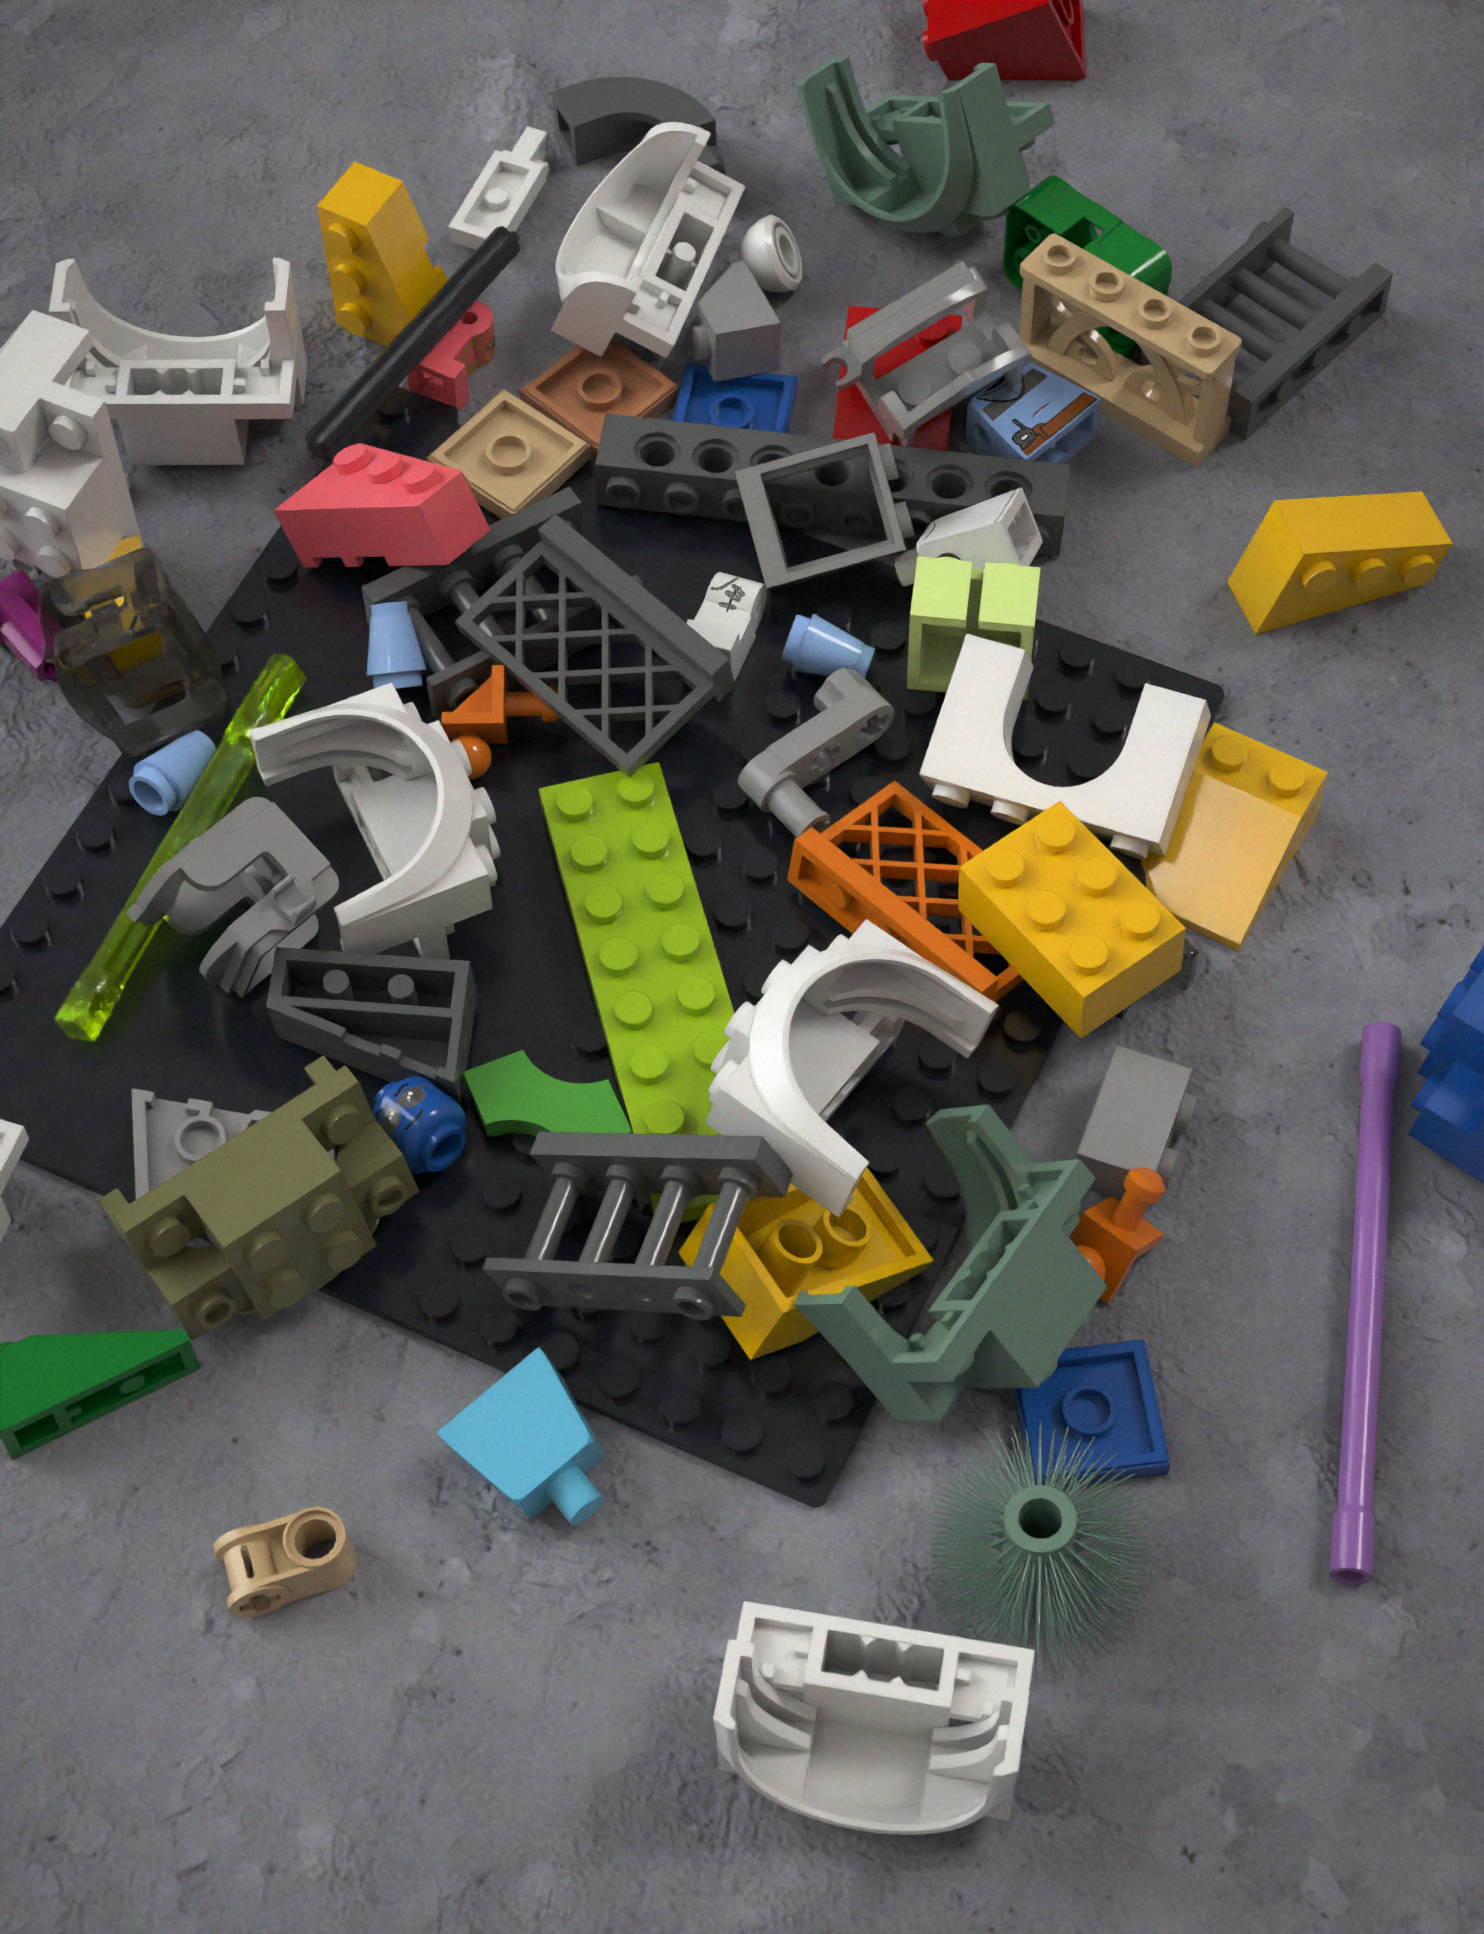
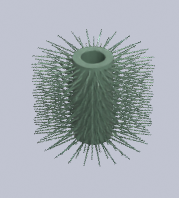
M1041 1422L1037 1485H1035L1027 1429L1024 1462L1014 1425H1012L1024 1467L1023 1474L1012 1438L1024 1487L1013 1451L1011 1453L1015 1468L1000 1435H998L1010 1461L1011 1472L1000 1448L997 1450L988 1434H986L1005 1465L1012 1486L1007 1480L1000 1462L998 1461L997 1464L989 1449L986 1447L1007 1485L976 1447H974L990 1467L994 1476L966 1449L963 1450L974 1459V1462L989 1479L994 1489L968 1464L963 1462L974 1472L979 1481L955 1464L954 1466L980 1486L974 1484L964 1474L965 1478L947 1468L946 1470L972 1484L979 1494L955 1477V1480L965 1486L963 1488L967 1492L947 1481L946 1483L973 1499L963 1496L955 1490L953 1492L941 1486L939 1488L961 1496L964 1499L935 1492V1494L952 1498L974 1512L960 1507L955 1502L951 1504L941 1499L940 1501L963 1510V1512L938 1505L935 1506L950 1510L956 1514L932 1511V1513L944 1514L951 1518L935 1517L931 1519L952 1523L957 1527L932 1524L952 1531L931 1530V1532L949 1535L932 1536L931 1539L938 1538L947 1541L931 1544H934V1546L943 1545L950 1547L944 1549L932 1548L931 1551L949 1553L931 1555L934 1558L943 1557L948 1559L945 1561L932 1560L931 1564L938 1563L939 1565L943 1563L949 1564V1566L931 1567V1569L954 1570L946 1573L931 1574V1576L938 1575L940 1577L945 1574H959L945 1579H931L934 1582L944 1581V1583L955 1581L946 1585L931 1587H938L940 1589L952 1586L953 1589L934 1593L946 1592L944 1595L964 1588L960 1592L938 1599L940 1601L957 1595L952 1598V1601L935 1604L934 1606L946 1604L944 1605L945 1607L956 1601L964 1600L962 1603L938 1611L939 1613L958 1606L951 1611L953 1613L944 1617V1619L969 1607L958 1619L951 1623L953 1625L944 1629L946 1630L970 1618L960 1629L951 1635H954L984 1615L962 1638L973 1631L997 1609L992 1618L973 1640L982 1633H985L987 1628L996 1621V1624L982 1641L986 1642L995 1627L1000 1623L991 1643H993L1001 1631L996 1644H999L1001 1640V1644H1003L1010 1629L1005 1645L1008 1644L1009 1640L1011 1645L1014 1635L1012 1646L1016 1647L1017 1645L1019 1647L1025 1630L1024 1648L1026 1649L1028 1648L1032 1618L1035 1619V1683H1037L1038 1649L1042 1620L1050 1677L1053 1644L1062 1678L1065 1681L1053 1639L1054 1633L1065 1670L1054 1628V1621L1065 1658L1067 1657L1061 1636L1078 1671L1067 1645L1064 1631L1071 1642L1078 1660H1080L1079 1654L1090 1672L1089 1667L1068 1633L1065 1620L1070 1626L1079 1648L1081 1647L1078 1641L1090 1660H1092L1070 1624V1621L1077 1628L1080 1636L1083 1635L1090 1647L1103 1659L1088 1640L1083 1630L1111 1656L1113 1655L1091 1631L1084 1618L1114 1645L1096 1623L1121 1641L1122 1639L1114 1634L1115 1631L1110 1626L1128 1636L1129 1634L1105 1621L1098 1611L1122 1629L1124 1628L1115 1622L1117 1620L1112 1615L1128 1624L1131 1623L1107 1610L1105 1607L1115 1610L1123 1617H1125L1123 1615L1125 1614L1135 1619L1136 1617L1118 1610L1116 1606L1122 1607L1131 1613V1610L1140 1612L1122 1606L1104 1594L1118 1599L1124 1605L1129 1603L1137 1607V1605L1119 1598V1595L1131 1600L1141 1599L1125 1595L1120 1591L1132 1592L1137 1595L1139 1593L1143 1594V1592L1132 1591L1122 1587L1131 1586L1135 1589V1587L1143 1588V1585H1133L1122 1579L1134 1580L1139 1583L1141 1581L1144 1582V1580L1134 1579L1124 1574L1144 1576V1573H1135L1127 1569L1146 1570L1142 1566L1136 1567L1129 1564H1146V1561L1134 1560L1128 1557L1147 1556L1126 1552L1134 1550L1147 1552V1549L1130 1545H1149V1543L1130 1540L1149 1537L1142 1535L1123 1536L1147 1530L1117 1531L1139 1525H1151L1127 1523L1132 1520L1149 1519V1517L1120 1519L1145 1511L1128 1512L1121 1516L1111 1517L1140 1505L1119 1511L1122 1509L1121 1507L1112 1514L1104 1517L1101 1516L1124 1504L1145 1500L1146 1498L1133 1501L1131 1499L1127 1502L1113 1505L1115 1502L1141 1493L1138 1492L1126 1497L1121 1495L1114 1501L1103 1504L1134 1488L1131 1487L1108 1498L1114 1490L1125 1483L1123 1482L1093 1502L1101 1492L1135 1475L1134 1473L1110 1485L1117 1476L1126 1471L1125 1469L1094 1490L1099 1482L1117 1466H1114L1080 1496L1098 1472L1118 1453L1113 1455L1082 1482L1085 1476L1106 1453L1105 1450L1094 1464L1093 1462L1090 1464L1083 1477L1077 1482L1080 1472L1094 1451L1093 1449L1075 1476L1080 1465L1079 1462L1095 1439L1094 1436L1076 1463L1081 1450L1079 1451L1065 1480V1475L1082 1439L1081 1437L1067 1467L1065 1465L1063 1470L1067 1452L1065 1457L1064 1453L1068 1439L1065 1447L1064 1443L1069 1426L1067 1427L1052 1476L1055 1430L1053 1431L1045 1485H1042ZM988 1474L1001 1486L1007 1498L1000 1491L999 1487L996 1486L994 1482L989 1478ZM1073 1474V1476H1072V1478H1071V1480H1070V1483H1069V1485H1068V1487H1067V1489H1066V1491H1065L1064 1488H1065V1486H1066V1483L1068 1482L1069 1478H1070L1071 1475ZM1083 1486L1080 1492L1075 1496L1077 1490ZM967 1489H969L982 1500L974 1497ZM984 1492L991 1495L994 1502ZM1091 1498L1090 1500H1088L1087 1503H1085V1504L1078 1510L1079 1506H1080L1085 1500ZM998 1500H1000V1501L1004 1504L1005 1509H1004L1003 1506L998 1502ZM968 1503L972 1504L974 1507H976V1508H977L978 1510H980L982 1513H980L979 1511H977V1510H975L974 1508H972ZM998 1513L1002 1514V1516L1004 1517V1519H1002V1518L998 1515ZM1087 1513L1083 1518L1077 1521L1082 1514ZM950 1520H958L964 1523L965 1525L955 1523ZM988 1522H992L997 1530ZM1092 1524H1095L1094 1526L1083 1532L1087 1527H1089ZM1118 1525H1126V1526H1123V1527H1121V1528L1108 1530V1529L1113 1528V1527H1116V1526H1118ZM988 1534L993 1535L1001 1540L995 1542ZM1089 1537H1093L1084 1544H1082ZM1123 1541V1542H1131V1543H1129V1544H1123V1543H1120V1542ZM949 1545H959L961 1547H953ZM994 1548L1000 1551V1553L991 1556L984 1551ZM957 1549V1550H960V1551H956V1552H955V1551H948V1550ZM1083 1550H1089L1093 1552L1092 1554L1086 1557H1082L1077 1554V1552ZM951 1554H962V1555L952 1556ZM1117 1554H1126L1130 1556H1120ZM1118 1558H1124L1131 1561L1119 1560ZM996 1562L1000 1563V1565H998V1566H996V1567H993V1568H990V1567H992ZM1082 1563L1089 1570H1082L1075 1565ZM953 1566H961L960 1568H951ZM1117 1570H1121V1571H1125V1572H1129V1573L1117 1572ZM1113 1574H1119V1575H1122V1576H1124V1577L1115 1576V1575H1113ZM967 1576L960 1580H954V1578ZM1072 1585H1074L1080 1593L1076 1592ZM972 1589H975V1590H973V1591H971V1592H969V1593L963 1595L962 1597H960V1598L954 1600L955 1598H957L958 1596H960V1595L963 1594L964 1592L969 1591V1590H972ZM982 1589L980 1592H978L977 1594H975L974 1596H972V1595H973L974 1593H976L978 1590ZM1095 1593H1097V1594L1101 1595L1102 1597L1106 1598L1109 1602L1104 1601L1102 1598H1100V1597H1099L1098 1595H1096ZM1072 1597L1079 1605L1073 1602ZM997 1598L995 1603L989 1605L994 1599ZM976 1600L975 1602H973V1603H971V1604H969V1605H967V1606H965V1607H963V1608H961V1609L955 1611L956 1609H958L959 1607H961V1606L964 1605L965 1603H968V1602H971V1601ZM982 1605V1607L976 1613L958 1621L959 1619H961L962 1617H964L965 1615H967L968 1613ZM1094 1605H1096V1606L1100 1607L1101 1609H1103L1109 1616H1107L1105 1613H1103L1101 1610H1099V1609H1098L1097 1607H1095ZM1071 1609L1078 1616L1081 1624L1075 1619L1074 1615L1071 1612ZM1010 1616H1011V1619H1010L1011 1621H1010L1009 1625L1007 1626V1628L1005 1629V1627H1006V1625H1007V1623H1008V1621H1009V1618H1010ZM1095 1618L1101 1620L1108 1628H1106L1104 1625L1098 1622Z

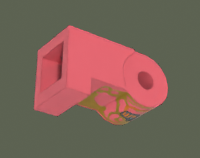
M474 301L407 375L410 391L463 409L469 401L468 378L476 368L487 365L496 353L493 313L487 305Z

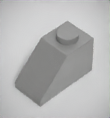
M745 261L733 262L698 302L697 326L692 327L690 330V343L696 361L704 362L714 382L779 370L781 322Z

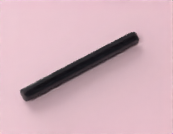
M504 226L496 227L306 434L307 450L313 456L317 455L323 461L331 460L520 252L521 247L518 243L520 237L515 231H509Z

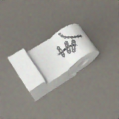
M718 572L708 587L705 600L695 619H688L687 624L729 658L735 683L755 640V632L765 608L767 588L765 584Z

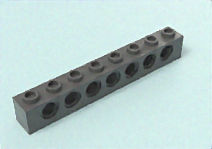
M606 413L595 461L596 505L748 522L735 471L845 440ZM890 445L899 478L888 481L894 504L906 501L915 535L906 538L907 540L919 541L930 523L938 518L1022 487L1043 540L1036 554L1059 557L1066 512L1070 465ZM865 456L766 483L777 525L845 532L854 535L887 537Z

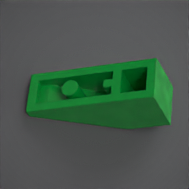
M185 1330L30 1335L18 1342L1 1343L0 1438L11 1460L199 1370V1364Z

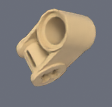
M323 1507L306 1508L300 1512L263 1524L236 1528L219 1537L213 1544L216 1559L225 1564L231 1588V1594L227 1597L229 1613L241 1618L264 1615L279 1609L285 1604L322 1592L335 1590L346 1584L353 1576L357 1565L356 1550L341 1518L332 1510ZM321 1540L335 1541L334 1548L326 1556L319 1559L305 1558L307 1550L316 1542ZM250 1565H252L254 1577H252Z

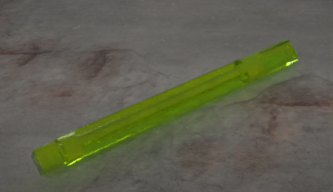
M273 654L267 660L223 734V740L100 948L89 966L84 968L54 1020L69 1038L94 1042L124 991V985L164 919L162 918L154 925L145 926L140 921L134 923L126 912L136 903L145 886L163 864L223 818L256 761L250 730L281 721L306 680V677L293 658L283 654Z

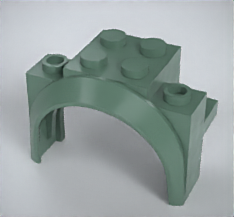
M835 56L795 82L816 152L825 168L835 203L857 205L860 209L877 219L879 227L896 228L909 234L941 232L945 237H957L972 231L975 228V222L978 220L987 221L1004 216L1009 212L1008 207L1030 192L1028 186L1030 181L1022 151L1032 147L1035 144V138L1055 124L1050 103L1006 101L996 63H980L974 67L975 72L953 87L939 92V97L889 94L866 110L858 91L849 57ZM899 144L903 159L889 145Z
M989 1104L941 1109L926 1123L956 1175L963 1194L967 1217L965 1261L929 1310V1313L936 1320L935 1324L924 1335L922 1333L913 1334L907 1340L895 1332L883 1320L856 1286H846L841 1294L810 1295L806 1290H801L795 1302V1307L845 1359L895 1420L940 1421L942 1417L950 1413L959 1403L963 1388H1038L1040 1384L1045 1382L1054 1373L1058 1364L1057 1359L1075 1333L1080 1331L1089 1322L1092 1316V1308L1107 1288V1284L1069 1238L1080 1222L1076 1215L1081 1206L1080 1200L1096 1178L1081 1159L1035 1163Z

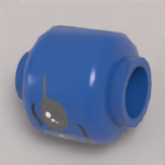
M423 1076L407 1077L399 1082L395 1081L385 1085L375 1096L372 1103V1113L378 1124L404 1155L412 1174L441 1171L450 1166L461 1154L466 1144L467 1117L461 1105L437 1084Z

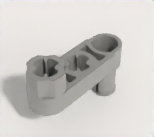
M843 667L828 676L822 687L816 692L813 701L815 707L821 713L768 746L765 751L749 761L739 775L738 785L763 812H772L796 838L811 827L822 833L831 823L829 821L831 819L830 816L822 811L802 789L872 744L882 736L893 721L894 708L856 669H846Z

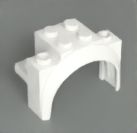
M273 258L276 286L275 299L272 302H265V316L242 330L210 337L171 336L131 325L109 313L92 297L75 259H67L56 263L49 315L90 330L94 344L64 386L105 400L110 420H118L130 465H244L249 419H293L294 405H303L307 356L290 262L281 258Z
M32 310L0 349V558L8 560L10 568L14 571L20 569L25 572L31 580L38 578L60 587L64 582V578L88 587L121 539L139 535L144 556H146L129 493L131 489L129 476L123 470L106 402L103 399L64 386L94 345L90 330ZM47 425L51 439L40 453Z
M392 682L326 707L250 730L258 771L266 787L304 772L332 765L335 781L384 880L334 907L339 924L340 944L343 952L376 954L413 940L420 957L450 959L446 935L455 932L454 923L493 909L490 887L495 886V881L497 880L493 860L501 857L498 842L490 827L491 824L496 823L493 805L483 787L474 790L468 776L472 775V768L460 740L450 742L439 720L429 724L422 722L413 702L402 704ZM379 769L394 775L382 779Z
M866 919L849 939L840 934L825 951L819 952L808 945L792 965L782 960L765 981L761 989V993L764 994L762 999L755 1006L746 1001L736 1011L724 1031V1035L729 1037L730 1040L720 1050L710 1068L717 1076L708 1090L710 1094L708 1100L713 1105L706 1124L721 1135L763 1136L792 1171L791 1184L834 1215L840 1217L855 1196L853 1193L869 1162L835 1132L826 1121L897 1038L905 1020L920 1026L968 1059L980 1044L999 1005L927 961ZM857 1011L852 1020L841 1014L842 1012Z
M744 1601L736 1640L728 1639L713 1717L717 1740L718 1769L738 1773L758 1793L793 1812L824 1823L854 1830L884 1834L915 1835L958 1829L984 1816L1010 1821L1035 1650ZM779 1689L803 1693V1701ZM953 1718L970 1721L974 1723L950 1726V1719Z

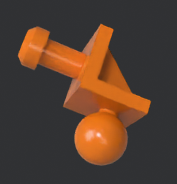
M492 665V676L453 712H442V727L450 742L460 740L472 768V775L468 776V779L473 780L484 775L490 767L492 756L488 744L508 743V717L542 716L543 723L556 722L560 717L531 692H508L504 665ZM549 686L554 692L558 694V688L556 686Z
M1146 1167L1133 1168L1129 1171L1123 1182L1126 1192L1120 1202L1110 1196L1082 1212L1079 1218L1080 1222L1069 1236L1071 1241L1107 1284V1288L1100 1297L1106 1303L1114 1299L1136 1258L1157 1246L1164 1236L1163 1232L1142 1218L1149 1205L1158 1203L1166 1190L1161 1176Z

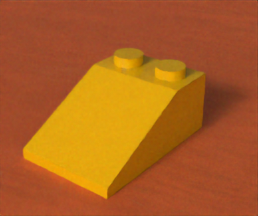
M1214 722L1202 742L1165 857L1148 852L1146 860L1141 861L1146 875V888L1183 926L1239 951L1318 816L1328 772Z
M868 1167L863 1172L856 1186L852 1202L840 1217L834 1215L791 1183L785 1197L756 1196L753 1200L746 1202L720 1272L721 1277L742 1299L746 1306L742 1317H721L750 1360L800 1343L819 1332L795 1307L797 1296L801 1290H806L810 1295L841 1294L846 1286H856L868 1302H871L928 1269L934 1261ZM716 1203L709 1204L678 1252L687 1267H693Z

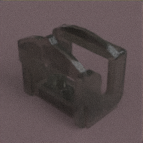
M136 549L95 568L77 569L47 582L39 588V620L46 642L43 646L44 659L54 664L59 687L70 706L96 731L113 740L123 754L128 757L137 756L217 721L224 714L228 700L219 654L152 549ZM123 596L124 602L121 606H118L115 599ZM90 610L92 616L85 620L82 613ZM158 631L163 638L161 645L164 654L120 672L107 652ZM185 690L186 697L183 701L127 725L107 698V696L117 695L125 707L140 709Z

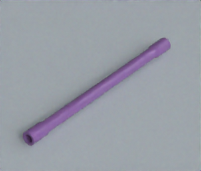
M1373 1022L1365 1025L1362 1029L1359 1080L1362 1085L1338 1498L1337 1510L1334 1513L1332 1522L1329 1576L1333 1580L1353 1585L1368 1583L1373 1577L1375 1518L1372 1509L1395 1088L1399 1082L1401 1030L1398 1026L1388 1022Z

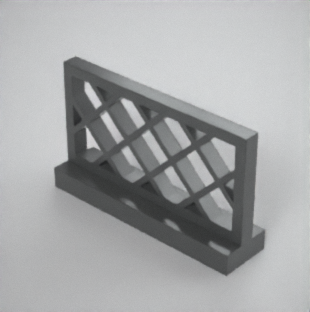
M554 514L538 529L541 541L465 611L455 623L463 635L498 665H504L507 673L630 778L711 698L719 703L735 687L730 660L557 514ZM543 564L559 576V593L526 595V580ZM568 585L577 592L568 593ZM516 591V596H510L513 592ZM568 607H596L602 612V630L568 632ZM559 608V632L525 634V610ZM516 610V635L489 636L479 627L494 611ZM611 621L620 629H611ZM637 642L645 649V667L611 668V643ZM602 644V669L568 671V646ZM559 646L558 671L532 673L525 667V648ZM506 649H516L515 657ZM654 657L658 661H660L663 664V666H654ZM681 679L693 689L679 704L654 706V680ZM645 681V706L611 708L612 682ZM602 683V708L575 710L568 704V685ZM549 686H558V694ZM662 719V720L654 727V720ZM645 720V737L627 754L611 741V722ZM592 723H602V732Z

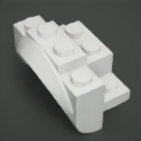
M667 122L654 126L646 133L642 142L613 168L591 194L568 229L557 255L555 269L561 301L564 304L551 329L552 332L602 357L615 332L664 358L668 357L745 189V186L697 161L707 143L710 132L679 122Z

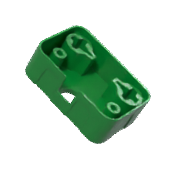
M1049 175L1032 188L1030 192L1008 207L1009 212L1006 214L1003 270L1009 281L1019 290L1023 291L1024 278L1020 275L1021 262L1050 234H1057L1168 297L1172 276V262L1166 251L1151 239L1146 238L1128 226L1107 209L1075 190L1061 178ZM1095 227L1103 231V233L1098 236ZM1110 326L1094 328L1107 341L1113 351L1124 357L1139 346L1136 341Z

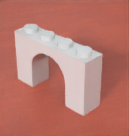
M966 634L919 773L927 786L933 789L932 797L943 803L960 808H967L970 800L992 806L991 814L993 816L1018 825L1025 824L1028 818L1036 817L1058 801H1061L1095 837L1112 841L1110 849L1139 860H1146L1148 852L1165 857L1211 718L1206 700L1145 683L1126 743L1114 764L1099 777L1081 785L1071 787L1045 785L1024 774L1015 765L1012 754L1011 739L1014 724L1034 667L1026 650Z

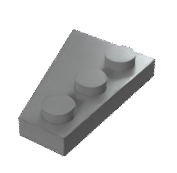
M132 1088L136 1200L272 1112L254 1110L250 1114L214 1109L213 1102L189 1098L187 1104L156 1099L154 1092ZM335 1147L327 1152L334 1162H336L337 1158Z

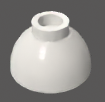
M768 215L758 220L744 235L740 249L731 253L730 263L744 260L762 290L779 293L796 290L802 278V261L791 230L783 220L774 215Z

